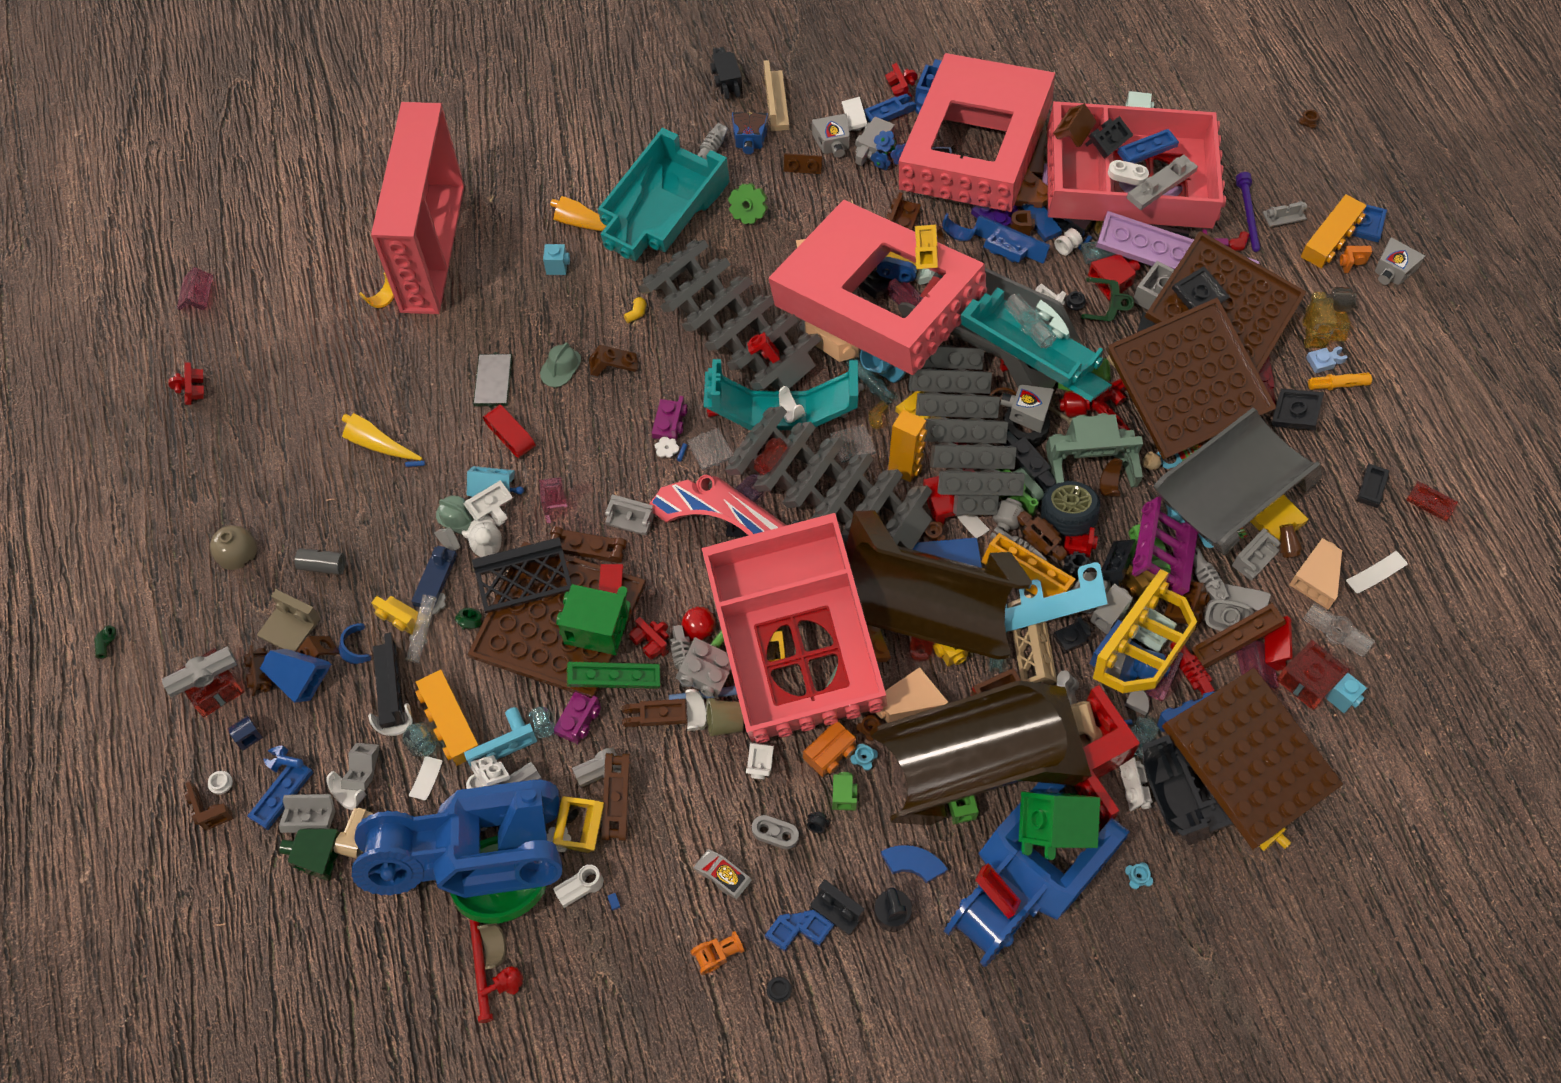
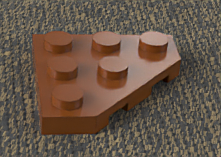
M1027 169L1014 205L1033 204L1036 208H1042L1048 204V186Z

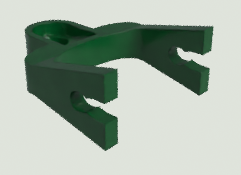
M1094 277L1086 278V282L1107 284L1110 288L1111 299L1109 309L1104 316L1081 314V319L1112 321L1117 310L1127 311L1134 306L1132 296L1119 293L1117 281ZM1122 300H1125L1127 303L1125 306L1121 305Z

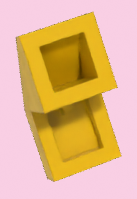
M915 226L916 269L938 268L937 226Z

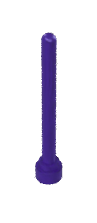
M1241 172L1235 177L1236 185L1242 190L1252 251L1258 252L1260 244L1249 188L1252 184V177L1249 172Z

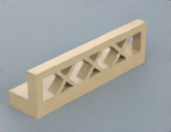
M769 60L764 61V80L771 131L789 130L782 70L770 71Z
M1031 594L1026 595L1027 598H1033V597H1034V596L1031 595ZM1019 598L1008 603V608L1021 605V599ZM1046 621L1028 626V632L1024 638L1020 635L1022 628L1012 630L1021 681L1044 682L1048 685L1057 683ZM1029 644L1031 645L1032 652L1027 659L1024 657V650ZM1031 665L1035 666L1036 676L1028 679L1027 672Z

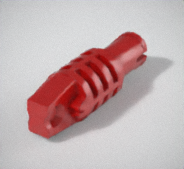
M1172 642L1169 647L1173 649L1177 643ZM1184 645L1176 656L1180 661L1179 668L1194 690L1198 689L1202 695L1207 692H1214L1215 690L1210 683L1212 678L1202 666L1198 657L1194 654L1191 655Z

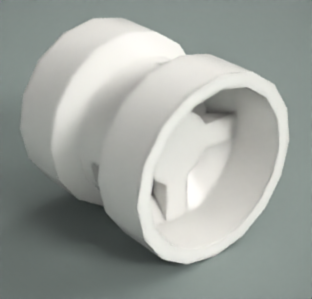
M1070 228L1064 233V236L1058 237L1054 244L1057 251L1066 256L1073 251V248H1077L1082 244V237L1077 230Z

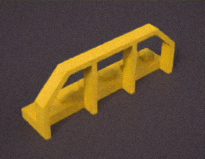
M1161 569L1158 571L1099 653L1093 679L1121 693L1156 688L1195 630L1197 620L1186 597L1168 590L1169 583L1166 582L1168 572ZM1159 598L1180 607L1188 624L1183 634L1148 618L1150 608L1154 610ZM1139 626L1177 643L1165 661L1128 643L1129 638L1133 639ZM1119 652L1158 670L1153 678L1127 682L1105 673L1108 667L1113 668Z

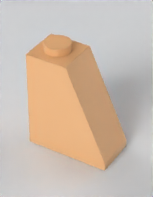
M805 322L806 333H817L821 338V341L815 346L837 361L841 362L859 357V349L854 345Z
M1322 538L1289 585L1329 610L1338 597L1342 550L1334 543Z
M919 667L885 690L887 706L883 707L884 710L876 714L881 719L884 718L887 723L948 704V701Z

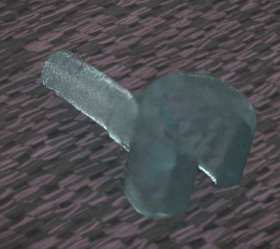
M990 658L989 671L991 672L992 668L997 667L1000 669L999 673L1003 671V659Z

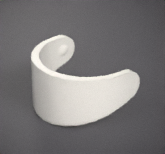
M783 386L779 390V405L783 406L787 411L783 417L785 421L792 423L805 416V411L802 405H796L789 388Z
M688 689L685 691L688 717L687 731L703 730L707 724L704 698L699 691Z
M408 703L404 705L405 724L382 729L379 725V717L372 713L368 715L370 724L378 733L383 735L395 736L403 734L412 725L410 705Z
M330 772L327 776V784L333 797L343 807L353 810L364 799L366 793L361 789L358 791L341 789L342 778L336 772Z

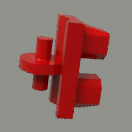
M893 64V71L886 74L885 77L890 86L899 82V84L891 87L894 96L898 97L908 94L912 98L908 85L913 86L918 78L916 71L905 69L902 75L898 64Z
M184 362V378L181 377V374L176 373L174 377L169 379L168 385L178 394L184 389L185 405H191L192 399H204V386L192 385V383H203V369L191 368V363Z
M641 617L636 619V627L629 633L630 640L635 645H638L646 639L649 643L642 649L650 660L659 654L663 657L669 652L666 649L667 643L664 640L669 638V635L666 633L668 625L665 622L657 624L655 621L648 625Z

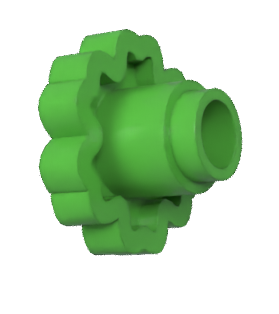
M752 183L742 184L739 186V189L732 190L728 198L729 203L732 204L729 211L734 219L741 218L743 224H753L757 219L764 217L768 209L764 203L767 200V196L761 188L755 189Z

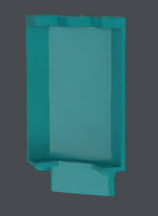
M998 287L991 296L985 293L979 302L972 299L961 314V325L1090 402L1112 387V384L1091 373L1094 368L1098 369L1104 360L1102 358V348H1099L1095 353L1071 338L1067 340L1064 337L1062 339L1055 337L1051 334L1052 330L1049 325L1004 299V291Z

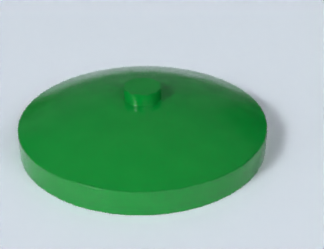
M498 836L480 841V853L498 851ZM547 886L466 898L452 893L450 895L456 908L465 917L480 923L496 924L513 920L528 912L541 899Z

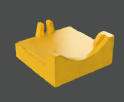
M1283 495L1250 522L1259 531L1265 528L1268 530V533L1280 542L1279 526L1293 524L1294 530L1297 531L1307 523L1308 518Z

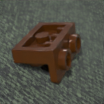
M899 192L897 199L894 198L892 201V212H888L886 219L913 231L921 210V204L903 200V193Z
M1190 581L1189 592L1182 596L1186 597L1197 620L1194 630L1196 631L1198 624L1202 622L1203 610L1210 600V594L1207 592L1204 583ZM1169 602L1164 616L1173 622L1187 624L1180 607Z

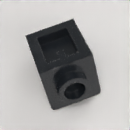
M1079 616L1073 624L1055 631L1053 637L1063 653L1066 654L1088 644L1092 631L1086 621L1084 622L1081 616Z

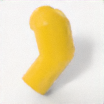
M637 297L634 299L633 310L624 314V319L627 323L644 316L647 305L644 298Z

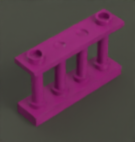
M1158 496L1152 501L1146 502L1142 508V519L1136 553L1133 559L1132 575L1136 577L1147 570L1156 576L1161 568L1151 562L1153 554L1170 565L1171 572L1170 574L1168 573L1166 581L1169 583L1168 590L1182 596L1189 592L1198 532L1187 522L1179 523L1160 511L1162 498ZM1158 520L1176 531V539L1157 528ZM1155 537L1173 548V556L1154 545Z

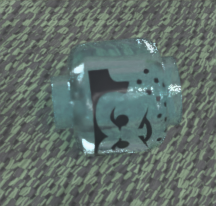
M419 722L411 724L406 728L402 742L413 756L427 757L435 751L438 739L427 723Z

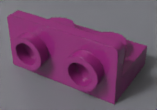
M679 396L678 401L660 399L651 433L652 438L668 437L669 440L675 439L677 442L678 434L683 432L684 423L682 418L683 416L686 417L688 404H685L684 396Z
M574 692L556 723L553 733L575 744H579L581 739H585L588 735L592 719H596L600 713L601 706L598 697L593 696L589 698Z

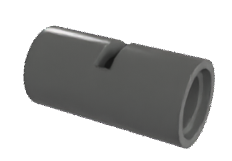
M299 548L295 555V568L297 570L341 575L345 569L346 557L344 553L321 552L320 550Z

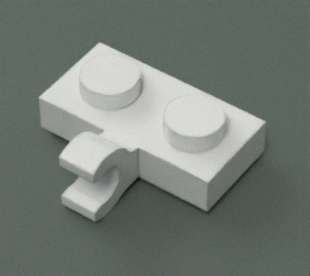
M500 480L466 500L464 505L475 521L491 514L496 525L499 527L508 519L500 507L511 501L513 497Z

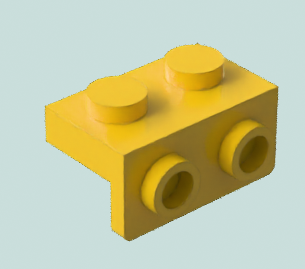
M376 596L371 602L376 616L384 621L388 620L398 630L406 631L411 635H414L426 620L423 614L392 596L386 601Z

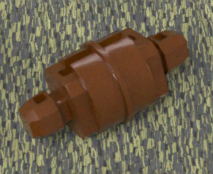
M1022 511L1017 516V520L1022 526H1026L1022 531L1026 535L1024 539L1039 553L1043 552L1047 555L1052 551V555L1061 561L1067 555V552L1062 545L1060 547L1057 545L1062 539L1058 536L1060 533L1053 527L1054 525H1051L1045 518L1041 519L1039 516L1032 520L1030 514ZM1032 525L1042 533L1040 536L1031 528ZM1043 536L1053 544L1051 547L1042 539Z

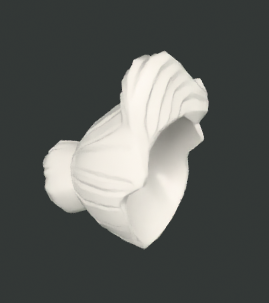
M489 515L478 521L473 520L468 530L462 531V535L468 538L473 552L479 557L499 552L502 536L496 527L494 519Z

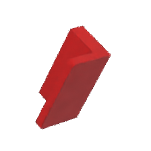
M1289 616L1283 617L1286 622L1285 625L1264 636L1265 663L1276 671L1286 670V660L1293 657L1292 627Z

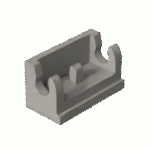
M613 494L605 512V515H607L606 525L647 536L655 517L653 505Z
M1265 528L1239 553L1232 565L1251 581L1279 552L1277 547L1281 543L1268 533V530Z

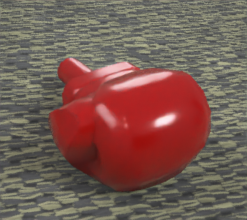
M506 967L497 976L492 978L494 984L479 992L481 997L496 989L499 994L507 992L514 995L523 984L522 973L517 967Z

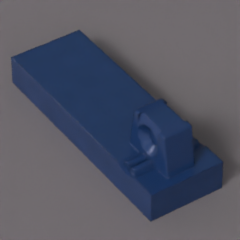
M439 545L434 548L412 598L413 606L434 609L457 557L456 551L448 550L446 547Z

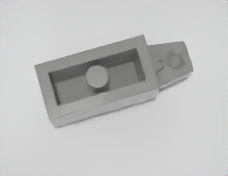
M874 117L870 123L868 122L863 134L859 135L856 139L857 154L855 156V163L862 166L867 159L871 160V155L876 151L880 154L884 153L883 150L876 149L877 144L874 143V138L882 130L885 132L892 131L894 134L895 124Z

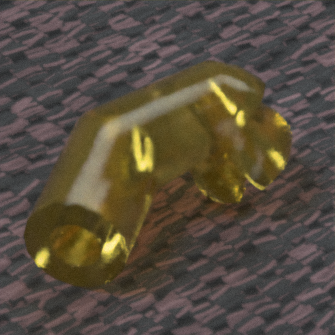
M882 400L868 413L869 424L874 429H879L883 425L881 414L888 409V405Z

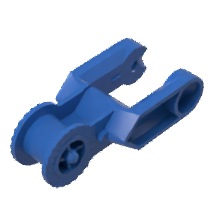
M545 780L520 781L457 790L440 805L437 814L414 817L398 811H385L369 815L367 818L362 819L355 829V843L364 853L352 865L353 882L364 891L372 894L391 896L408 892L420 882L435 880L439 889L464 898L550 885L556 882L562 875V860L553 842L533 840L515 849L480 853V828L501 825L516 791L541 788L547 824L557 817L559 790L556 785Z
M1038 782L1030 792L1063 793L1066 785ZM1020 802L995 830L979 852V856L984 863H989L1021 900L1015 915L1008 919L978 885L968 898H963L960 901V909L951 917V921L947 923L944 933L950 936L957 929L960 930L985 952L980 964L983 967H987L1002 948L1013 944V935L1021 927V924L1029 914L1035 917L1038 912H1041L1058 920L1114 855L1130 834V831L1112 818L1099 832L1098 848H1086L1085 851H1082L1075 859L1074 864L1064 874L1033 848L1031 855L1022 854V842H1019Z

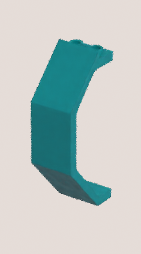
M713 359L712 368H708V371H705L704 407L748 430H752L762 420L763 413L768 408L780 406L779 391H753L726 378L722 374L721 359ZM849 360V370L845 374L807 391H790L796 405L803 406L805 416L792 423H787L783 418L776 428L778 430L791 431L797 423L811 422L817 427L858 407V360Z

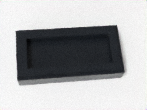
M1368 463L1356 501L1378 508L1390 470Z

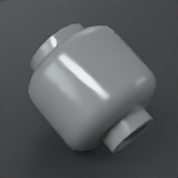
M1011 498L1000 501L998 503L997 515H993V520L997 523V526L1005 532H1009L1010 529L1016 530L1020 526L1017 516L1024 511L1022 504Z

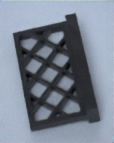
M559 537L472 559L485 613L570 591L572 585ZM560 556L561 562L557 569L546 564L550 557ZM530 562H536L540 565L534 575L524 570ZM513 567L518 570L513 580L503 576L507 568ZM544 567L554 572L548 582L538 577ZM492 573L497 577L489 586L483 583L481 575ZM522 573L532 578L526 588L516 583ZM557 574L566 579L567 586L557 588L552 585ZM500 578L510 583L504 594L494 589ZM535 580L546 585L541 593L536 594L530 591ZM513 586L524 591L518 599H512L508 596ZM491 592L501 596L498 604L488 606L487 598Z

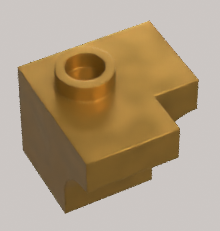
M1129 565L1122 585L1129 592L1130 596L1133 597L1134 601L1137 602L1155 575L1146 570L1135 577L1132 575L1133 567Z

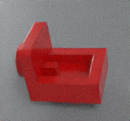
M1090 527L1088 535L1065 536L1064 549L1067 554L1073 555L1074 551H1078L1081 554L1085 553V556L1090 558L1091 550H1096L1098 536H1094L1095 528Z

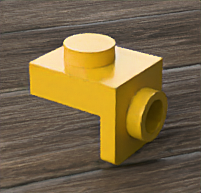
M938 643L933 645L936 655L939 658L942 657L947 667L953 664L959 665L967 659L968 651L955 650L953 647Z

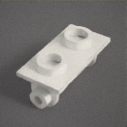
M1132 758L1120 766L1129 810L1133 811L1140 806L1142 809H1149L1153 802L1149 786H1141V784L1147 783L1145 768L1141 761H1136L1135 758Z

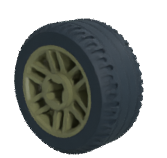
M1064 481L1054 484L1044 493L1041 517L1042 519L1045 518L1051 525L1053 524V527L1060 533L1059 535L1072 537L1084 535L1089 532L1090 527L1094 528L1098 522L1100 499L1091 487L1080 482Z

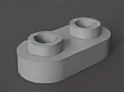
M767 815L758 816L752 823V833L759 841L782 849H791L798 843L799 832L793 824ZM762 827L769 829L766 833L760 832ZM786 834L791 836V839L788 841L782 839Z

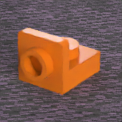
M1347 246L1344 253L1340 255L1339 260L1340 266H1343L1344 273H1349L1353 264H1366L1372 254L1371 246Z

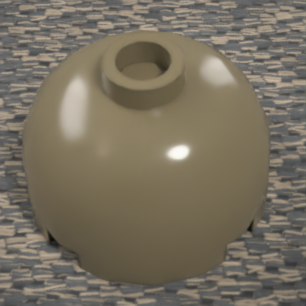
M229 525L217 530L210 542V552L216 563L222 568L236 570L243 568L245 563L255 558L257 543L251 533L245 528Z

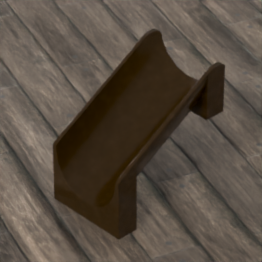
M875 510L853 512L845 550L866 625L1000 660L1010 657L1011 650L1005 630L1007 599L1013 588L1029 589L1032 585L1031 579L1011 552L990 553L986 568L984 569L897 546Z
M1015 681L879 725L870 731L872 739L885 745L895 755L907 781V798L904 807L899 812L889 816L892 823L933 825L947 817L944 804L1020 781L1075 786L1092 777L1066 688L1061 686Z

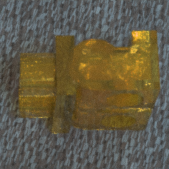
M1313 292L1310 305L1307 306L1306 314L1302 320V325L1306 326L1305 333L1307 335L1304 344L1305 348H1326L1337 325L1333 307L1334 301L1333 298H1327L1325 292Z

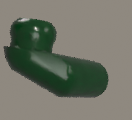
M106 626L95 636V657L97 659L107 657V646L115 639L117 634L114 626Z

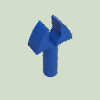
M276 746L268 750L277 758L272 760L263 758L266 766L275 773H277L281 765L301 768L303 760L286 756L289 750L284 746Z

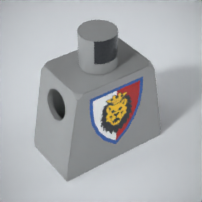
M847 113L812 120V135L824 154L833 153L836 158H839L845 154L844 150L849 149L850 137Z
M1391 237L1375 268V273L1380 275L1378 277L1379 282L1387 285L1391 281L1400 285L1418 270L1425 255Z
M1019 385L1016 396L1003 393L1000 405L1012 408L1010 420L1041 433L1054 389Z

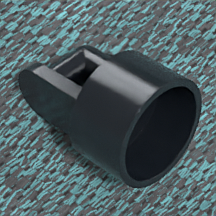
M890 887L881 893L875 902V921L882 929L889 932H897L907 926L912 913L911 901L905 893Z

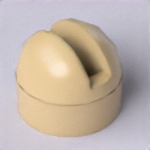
M1148 452L1143 458V467L1149 470L1158 469L1161 466L1160 456L1156 453Z

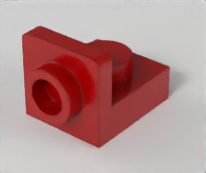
M765 332L753 336L747 343L748 351L751 355L760 350L765 359L769 358L773 364L780 360L778 349Z

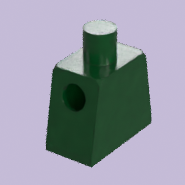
M300 829L297 831L294 841L285 839L281 841L279 853L289 855L288 863L294 869L330 881L338 853L334 852V844L340 832L337 829Z

